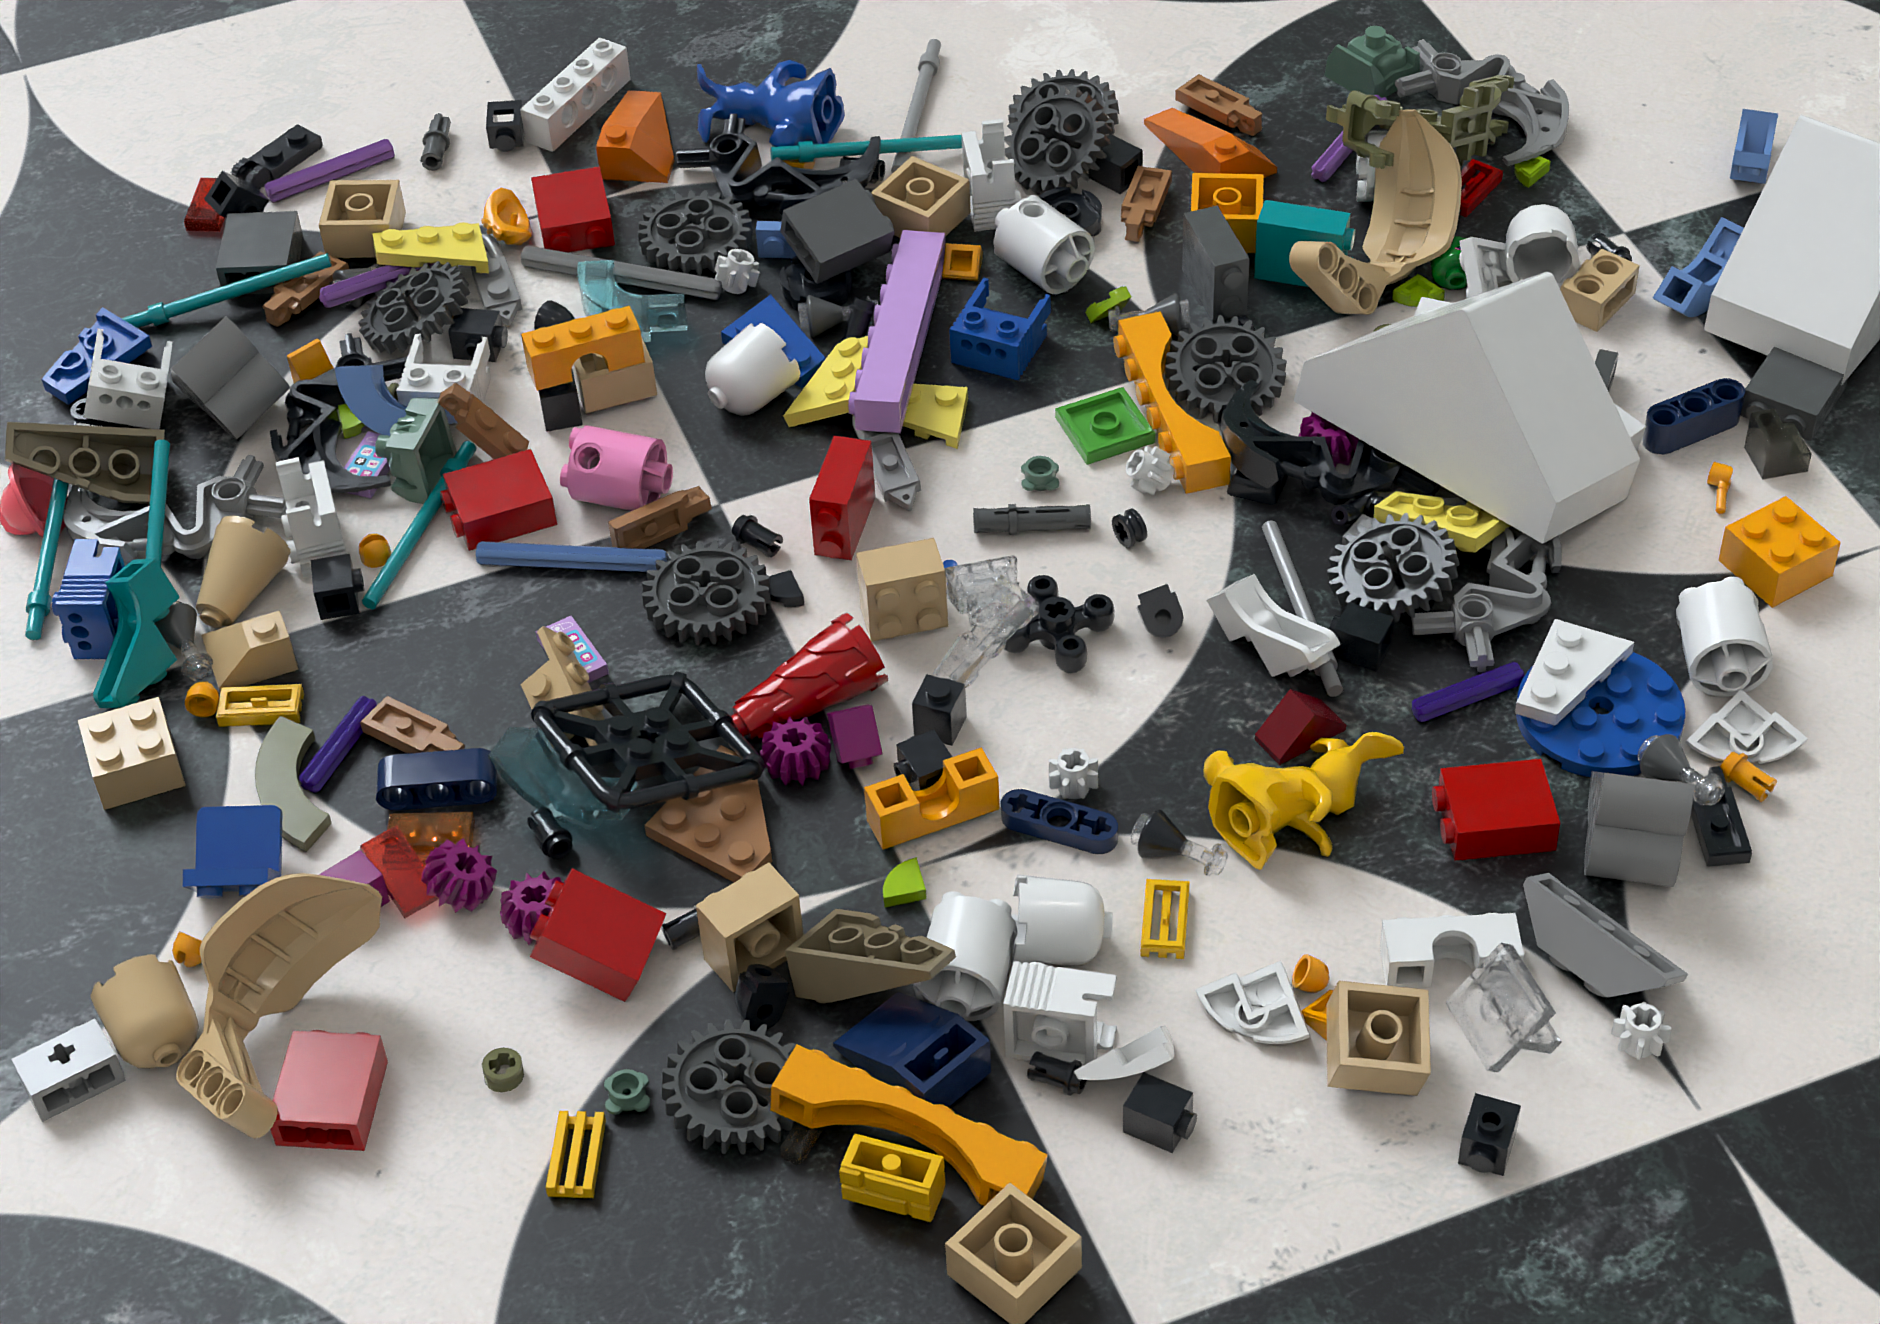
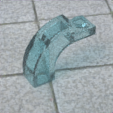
M614 260L578 262V283L582 307L586 317L611 309L630 306L640 327L644 342H651V332L684 331L688 329L684 293L662 295L632 294L622 290L617 285Z
M509 727L488 755L499 774L517 794L535 808H549L554 818L560 822L582 829L597 831L604 819L622 820L630 810L620 809L619 813L608 811L607 806L595 798L577 774L564 767L560 762V756L554 750L541 728ZM601 777L610 788L616 786L620 779ZM635 781L630 792L641 789L637 781Z

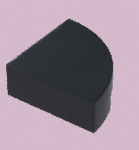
M791 570L769 576L770 599L772 601L784 603V607L804 605L803 594Z

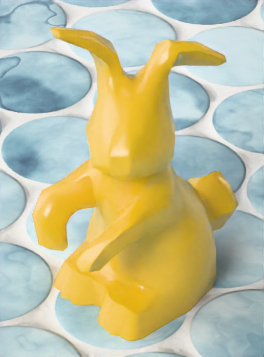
M1378 732L1363 734L1352 746H1349L1341 739L1320 738L1310 748L1315 752L1327 753L1317 759L1311 768L1304 766L1274 768L1255 763L1234 765V760L1228 756L1227 751H1216L1207 757L1204 762V777L1207 783L1212 786L1208 809L1213 826L1230 847L1258 870L1263 868L1277 846L1273 834L1287 825L1304 833L1316 842L1320 847L1321 855L1328 857L1332 851V842L1317 822H1320L1329 812L1339 815L1354 807L1361 765L1369 759L1387 758L1404 754L1403 744L1392 736Z

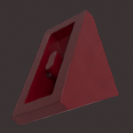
M1290 689L1255 733V741L1278 765H1281L1310 750V746L1320 738H1332L1344 732L1346 724L1321 699Z

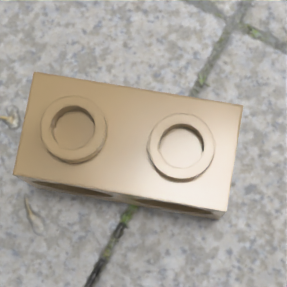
M1601 249L1590 260L1586 259L1579 271L1571 279L1567 278L1560 288L1575 322L1598 332L1635 294L1640 265L1604 249Z

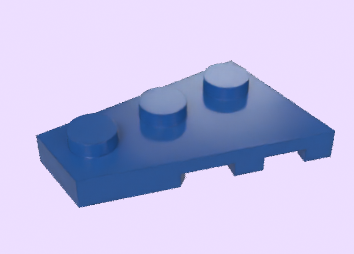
M771 294L721 331L722 343L727 344L751 323L754 327L763 323L774 330L786 343L782 351L787 356L789 362L793 359H796L798 362L800 377L794 384L800 388L807 385L826 359Z
M102 307L96 314L97 321L91 329L85 327L78 335L80 342L73 350L65 351L41 380L44 389L68 405L88 391L98 329H103L104 337L101 359L130 363L152 347L150 336Z

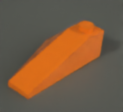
M628 90L606 120L596 144L602 179L668 183L674 165V155L661 92Z
M1173 107L1144 119V125L1194 173L1264 174V178L1277 173V166L1254 146L1225 130Z

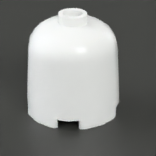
M1546 204L1530 206L1521 210L1511 220L1506 234L1507 274L1512 283L1550 272L1553 274L1559 288H1561L1563 282L1567 278H1571L1580 266L1575 227L1568 215L1557 207Z
M751 323L711 357L707 363L705 378L709 388L708 396L716 407L720 409L725 408L729 412L740 416L750 415L760 410L799 380L800 370L796 359L789 362L787 356L782 351L786 343L774 330L763 323L756 327Z
M1017 875L1013 896L1019 897L1018 915L1011 914L1016 922L1018 934L1011 952V962L1079 965L1092 960L1100 950L1102 938H1111L1113 923L1112 912H1104L1103 899L1098 890L1089 883L1081 881Z

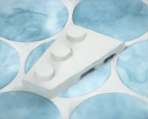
M1555 619L1516 702L1515 714L1556 725L1585 698L1586 692L1597 681L1602 682L1611 674V668L1620 660L1625 661L1633 653L1634 642Z

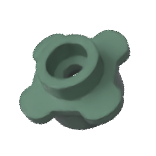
M1035 456L1028 459L1021 466V472L1025 475V479L1021 482L1023 489L1027 491H1043L1058 488L1059 479L1056 478V473L1059 471L1058 464L1046 456Z
M624 1069L608 1077L604 1082V1088L609 1096V1099L605 1102L606 1110L614 1115L622 1111L636 1110L641 1112L646 1110L650 1105V1098L646 1095L645 1090L649 1085L647 1075L634 1070Z

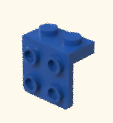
M275 805L202 807L199 809L196 824L195 869H183V887L197 892L196 897L222 898L223 892L239 891V896L245 897L260 885L281 877L282 810Z

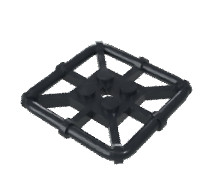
M677 671L674 675H660L615 685L613 682L604 683L596 690L548 701L542 700L535 704L531 712V718L539 730L560 754V762L567 770L574 771L595 798L606 805L608 811L619 813L620 809H634L680 797L684 800L694 799L700 792L748 780H756L762 776L765 769L763 758L759 756L758 752L733 726L732 717L726 711L719 710L697 684L687 678V674ZM667 691L659 707H652L640 712L633 713L622 701ZM682 694L686 696L706 720L682 725L672 713ZM603 705L612 717L597 721L568 712ZM564 732L592 739L598 745L582 748L578 744H573ZM721 736L738 756L703 748L697 742ZM613 762L622 775L616 786L610 788L592 766ZM698 766L715 772L694 776L692 773L686 774L683 769ZM663 775L669 782L630 792L637 780Z

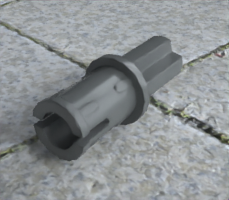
M441 113L434 115L429 131L424 134L422 140L424 150L420 162H423L422 166L428 170H438L441 168L444 152L450 145L448 134L451 120L449 117H443Z

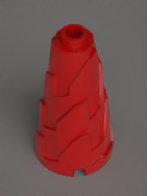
M844 613L832 620L830 626L810 639L794 656L777 667L769 678L735 702L736 705L732 707L734 714L731 716L734 723L733 726L743 737L747 735L751 740L756 737L761 739L765 732L771 731L773 722L784 725L787 723L789 716L793 721L810 717L834 704L849 701L868 690L872 692L888 682V675L876 674L884 669L885 666L860 624L851 630L847 627L846 624L854 619L850 614Z

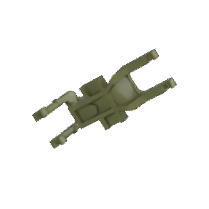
M1495 75L1470 82L1469 87L1464 88L1459 106L1442 110L1441 117L1437 116L1438 112L1434 110L1418 109L1416 111L1453 148L1456 147L1458 159L1468 161L1471 160L1472 155L1486 156L1487 145H1494L1496 137L1501 136L1502 133H1507L1509 122L1491 120L1493 109L1501 101L1502 92L1508 91V88H1513L1515 77ZM1353 90L1349 93L1347 102L1342 105V108L1327 105L1326 120L1343 126L1342 141L1345 147L1355 151L1360 157L1369 158V166L1383 169L1385 166H1393L1394 153L1366 142L1365 135L1375 125L1389 130L1396 116H1399L1400 110H1403L1400 103L1388 100L1379 101L1374 95H1366L1360 91Z

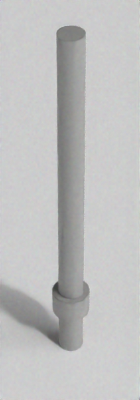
M937 39L929 40L926 52L920 57L918 64L920 73L900 139L915 138L932 76L937 73L940 64L938 55L941 42ZM910 152L896 153L891 168L892 173L909 159Z
M1267 521L1263 524L1262 530L1296 616L1317 624L1279 527L1275 521ZM1331 650L1328 652L1331 659L1313 670L1317 676H1321L1327 694L1335 697L1342 693L1343 687L1336 672L1338 664Z

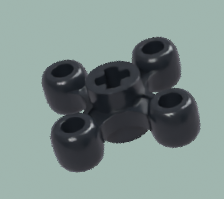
M1038 575L1033 577L1028 583L1027 600L1030 607L1039 613L1031 619H1025L1018 615L1006 617L999 626V640L1003 649L1011 653H1020L1029 646L1030 642L1040 640L1044 647L1055 650L1056 664L1062 671L1076 673L1085 667L1087 647L1084 640L1076 636L1075 633L1083 628L1096 632L1107 630L1114 621V604L1108 596L1094 594L1089 596L1083 605L1074 607L1070 600L1059 597L1057 582L1052 577Z

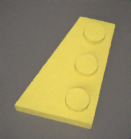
M462 222L453 226H423L419 229L410 230L388 229L383 232L372 233L376 261L379 265L420 268L425 263H436L439 261L442 265L449 262L452 267L456 265L457 268L458 265L475 266L476 273L489 274L488 259L479 223L469 224Z
M868 336L847 338L834 347L783 415L789 427L849 413L850 392H856L857 369L862 370V351L864 347L868 348Z
M913 384L903 427L915 430V436L928 439L930 435L945 439L947 446L958 449L968 402V387Z
M1395 491L1374 506V518L1381 523H1386L1388 514H1392L1394 521H1400L1404 513H1408L1410 522H1413L1420 515L1424 517L1426 525L1433 520L1437 521L1439 530L1446 528L1449 539L1453 538L1457 549L1464 552H1477L1504 532L1507 527H1511V525L1469 501L1466 505L1448 506L1444 505V500L1441 497Z

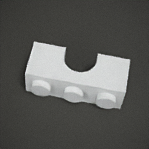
M1486 913L1483 915L1467 916L1443 915L1440 917L1411 919L1401 917L1392 920H1382L1380 952L1387 986L1406 988L1431 987L1434 963L1443 958H1456L1467 963L1473 971L1475 985L1520 982L1524 953L1516 913Z

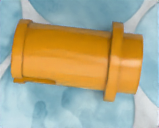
M1735 751L1731 752L1720 766L1726 782L1733 781L1755 796L1760 802L1764 801L1768 797V794L1765 793L1766 789L1772 792L1777 780L1747 761L1748 756L1745 753L1739 755Z

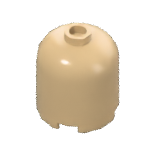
M149 954L134 957L113 967L115 976L106 981L104 985L100 981L94 985L91 1000L118 1054L124 1061L137 1068L151 1069L168 1067L175 1064L193 1046L198 1034L199 1024L195 1010L172 960L159 962L156 955Z

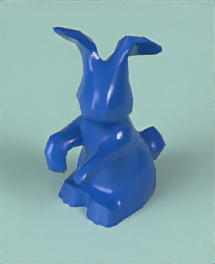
M787 60L779 62L758 87L747 82L724 86L716 84L707 78L701 64H697V81L707 95L717 99V102L711 107L701 109L698 114V131L702 141L707 143L709 140L712 119L725 120L730 119V114H737L738 118L745 119V125H754L758 122L771 129L773 133L769 143L773 147L795 146L798 142L812 141L813 144L829 143L845 117L842 97L836 96L837 83L835 74L829 68L817 73L809 80L785 86V82L789 78L804 79L806 77L804 64Z

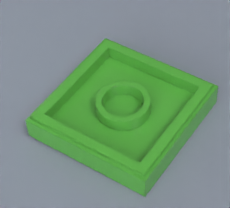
M1124 387L1055 408L1056 420L1086 465L1155 443L1154 430Z

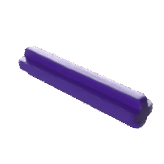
M1511 662L1421 696L1412 701V714L1416 717L1417 721L1425 722L1512 689L1521 684L1525 676L1524 671L1518 663Z
M359 697L299 776L301 787L304 790H309L313 793L320 791L363 733L360 722L376 707L377 702L373 698Z

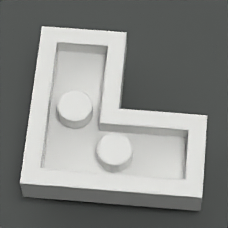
M1476 237L1460 240L1461 253L1459 260L1462 269L1465 271L1468 285L1466 298L1497 289V282L1510 280L1506 268V243Z

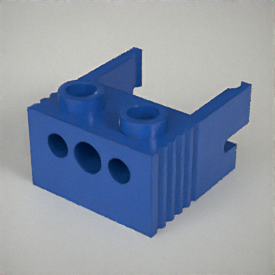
M983 278L964 306V309H962V313L959 314L956 322L949 329L951 363L1019 380L1020 375L1023 374V371L1028 366V362L1034 357L1047 336V324L1044 322L1051 313V295L1045 294V298L1039 300L1028 319L984 308L987 303L986 297L989 296V280Z
M98 539L74 540L63 575L62 585H60L59 592H55L52 598L53 613L55 616H59L62 624L63 641L69 644L74 659H107L118 629L117 606L105 582L125 567L119 547H103L102 554L96 557L98 553Z

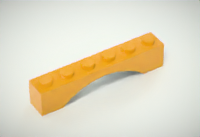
M1161 311L1118 320V336L1113 338L1115 353L1118 358L1123 357L1126 377L1129 382L1134 381L1138 403L1140 406L1145 405L1147 409V420L1152 429L1157 430L1160 449L1170 454L1169 463L1174 468V480H1180L1186 494L1229 485L1231 456L1219 431L1200 423L1188 415L1175 403L1165 387L1163 378L1166 369V354L1170 352L1172 334Z
M796 1044L771 1086L770 1111L811 1129L831 1125H865L887 1129L911 1137L929 1147L940 1156H943L955 1168L970 1187L977 1202L983 1206L990 1202L1009 1183L1033 1200L1044 1179L1048 1154L1039 1151L1033 1144L1026 1141H1016L998 1133L988 1124L975 1123L955 1114L953 1110L945 1105H934L918 1098L904 1087L891 1086L877 1080L863 1069L850 1068L832 1060L822 1051L809 1050Z

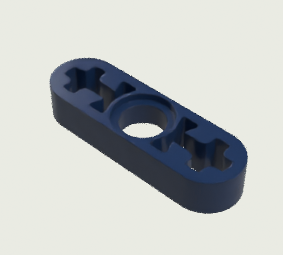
M1026 789L1011 790L1001 799V820L1010 830L1092 854L1108 853L1118 843V822L1109 813ZM1055 816H1064L1071 821L1063 827H1055L1048 823L1049 819ZM1099 830H1103L1099 836L1093 835L1097 834Z

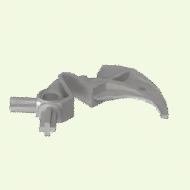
M1422 39L1412 49L1420 53V63L1423 65V71L1395 80V86L1398 89L1397 94L1400 98L1427 90L1439 101L1458 105L1460 104L1464 88L1469 87V83L1495 75L1515 77L1513 88H1508V91L1502 92L1500 103L1492 111L1494 114L1511 117L1517 121L1523 128L1527 138L1526 144L1521 149L1503 156V161L1507 166L1536 158L1551 149L1557 148L1565 139L1569 119V101L1565 91L1554 79L1548 80L1545 86L1538 91L1526 83L1523 74L1516 73L1514 67L1510 65V60L1505 55L1495 54L1483 60H1461L1460 57L1452 53H1437L1429 43Z
M247 455L245 460L242 459L233 477L218 476L197 485L196 526L191 530H185L181 527L166 504L162 554L169 555L177 551L189 559H200L207 555L212 545L216 526L224 516L235 515L252 520L255 515L281 518V515H286L287 506L285 498L257 495L254 485L264 468L263 462L256 461L253 455ZM73 485L67 497L63 514L64 523L73 542L75 539H98L99 544L96 557L102 554L103 547H119L125 566L132 560H136L138 556L137 551H146L150 506L137 511L109 510L95 504L88 497V490Z
M1442 498L1445 503L1444 505L1448 506L1466 505L1468 502L1463 498ZM1512 526L1507 527L1504 532L1491 541V556L1487 566V573L1490 574L1489 586L1467 583L1454 595L1451 611L1415 613V618H1411L1412 634L1452 633L1454 640L1466 646L1470 667H1477V672H1485L1486 666L1494 665L1490 641L1495 635L1523 624H1534L1549 611L1551 597L1546 591V560L1544 556L1547 555L1551 573H1559L1561 568V543L1559 535L1542 544ZM1537 554L1533 560L1532 572L1526 575L1518 571L1533 555Z

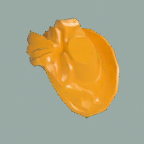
M500 187L492 192L487 199L484 207V216L481 219L484 228H487V234H493L497 241L503 240L507 245H522L532 237V229L520 200L509 189Z

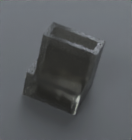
M1774 408L1751 412L1744 448L1762 480L1807 472L1812 453L1793 422L1783 424Z

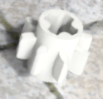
M732 249L728 252L727 258L718 256L715 271L717 272L715 280L721 281L722 288L727 292L741 294L746 291L747 285L756 287L760 274L757 271L759 263L754 262L753 255L748 251Z
M1145 446L1144 450H1136L1130 456L1126 465L1127 475L1133 477L1130 487L1143 494L1148 492L1152 495L1155 494L1156 490L1162 491L1167 488L1174 475L1173 466L1167 463L1170 454L1156 446L1154 448Z
M1062 749L1058 760L1049 759V788H1058L1063 799H1084L1089 788H1098L1097 758L1089 759L1084 749Z
M1646 1002L1635 1004L1632 1007L1622 1006L1621 1016L1614 1019L1611 1033L1616 1037H1620L1618 1050L1625 1051L1630 1056L1636 1057L1637 1060L1652 1054L1657 1057L1660 1056L1663 1043L1669 1042L1672 1028L1663 1024L1665 1012L1663 1010L1658 1011L1654 1006L1646 1004Z

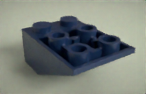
M901 992L894 994L833 1042V1047L856 1067L868 1072L873 1078L891 1086L904 1087L914 1096L934 1105L951 1106L991 1073L990 1040L959 1014Z

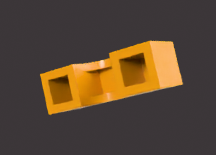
M630 306L611 309L603 313L576 318L572 321L538 328L521 334L527 368L536 391L572 382V366L578 358L586 354L596 353L602 355L609 372L645 362L640 327Z
M982 747L943 760V773L940 779L934 785L924 790L913 791L904 774L864 787L867 822L882 850L1000 809L998 775Z

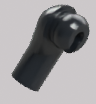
M1366 492L1346 505L1333 508L1331 513L1332 520L1337 525L1355 523L1362 514L1369 517L1371 515L1374 516V506L1385 498L1378 496L1377 492Z

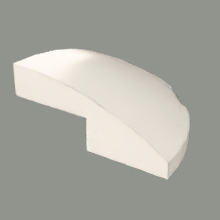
M1741 689L1717 713L1714 712L1686 740V744L1702 755L1716 761L1723 762L1731 752L1735 751L1739 755L1745 753L1748 756L1747 761L1750 763L1758 762L1759 764H1764L1791 754L1802 746L1808 738L1776 711L1771 715Z
M1281 961L1240 978L1237 973H1233L1195 989L1208 1013L1230 1032L1236 1031L1253 1038L1255 1042L1264 1044L1292 1043L1311 1037Z
M1159 1026L1129 1044L1107 1052L1074 1072L1078 1079L1109 1080L1153 1069L1174 1058V1046L1171 1035L1166 1026Z

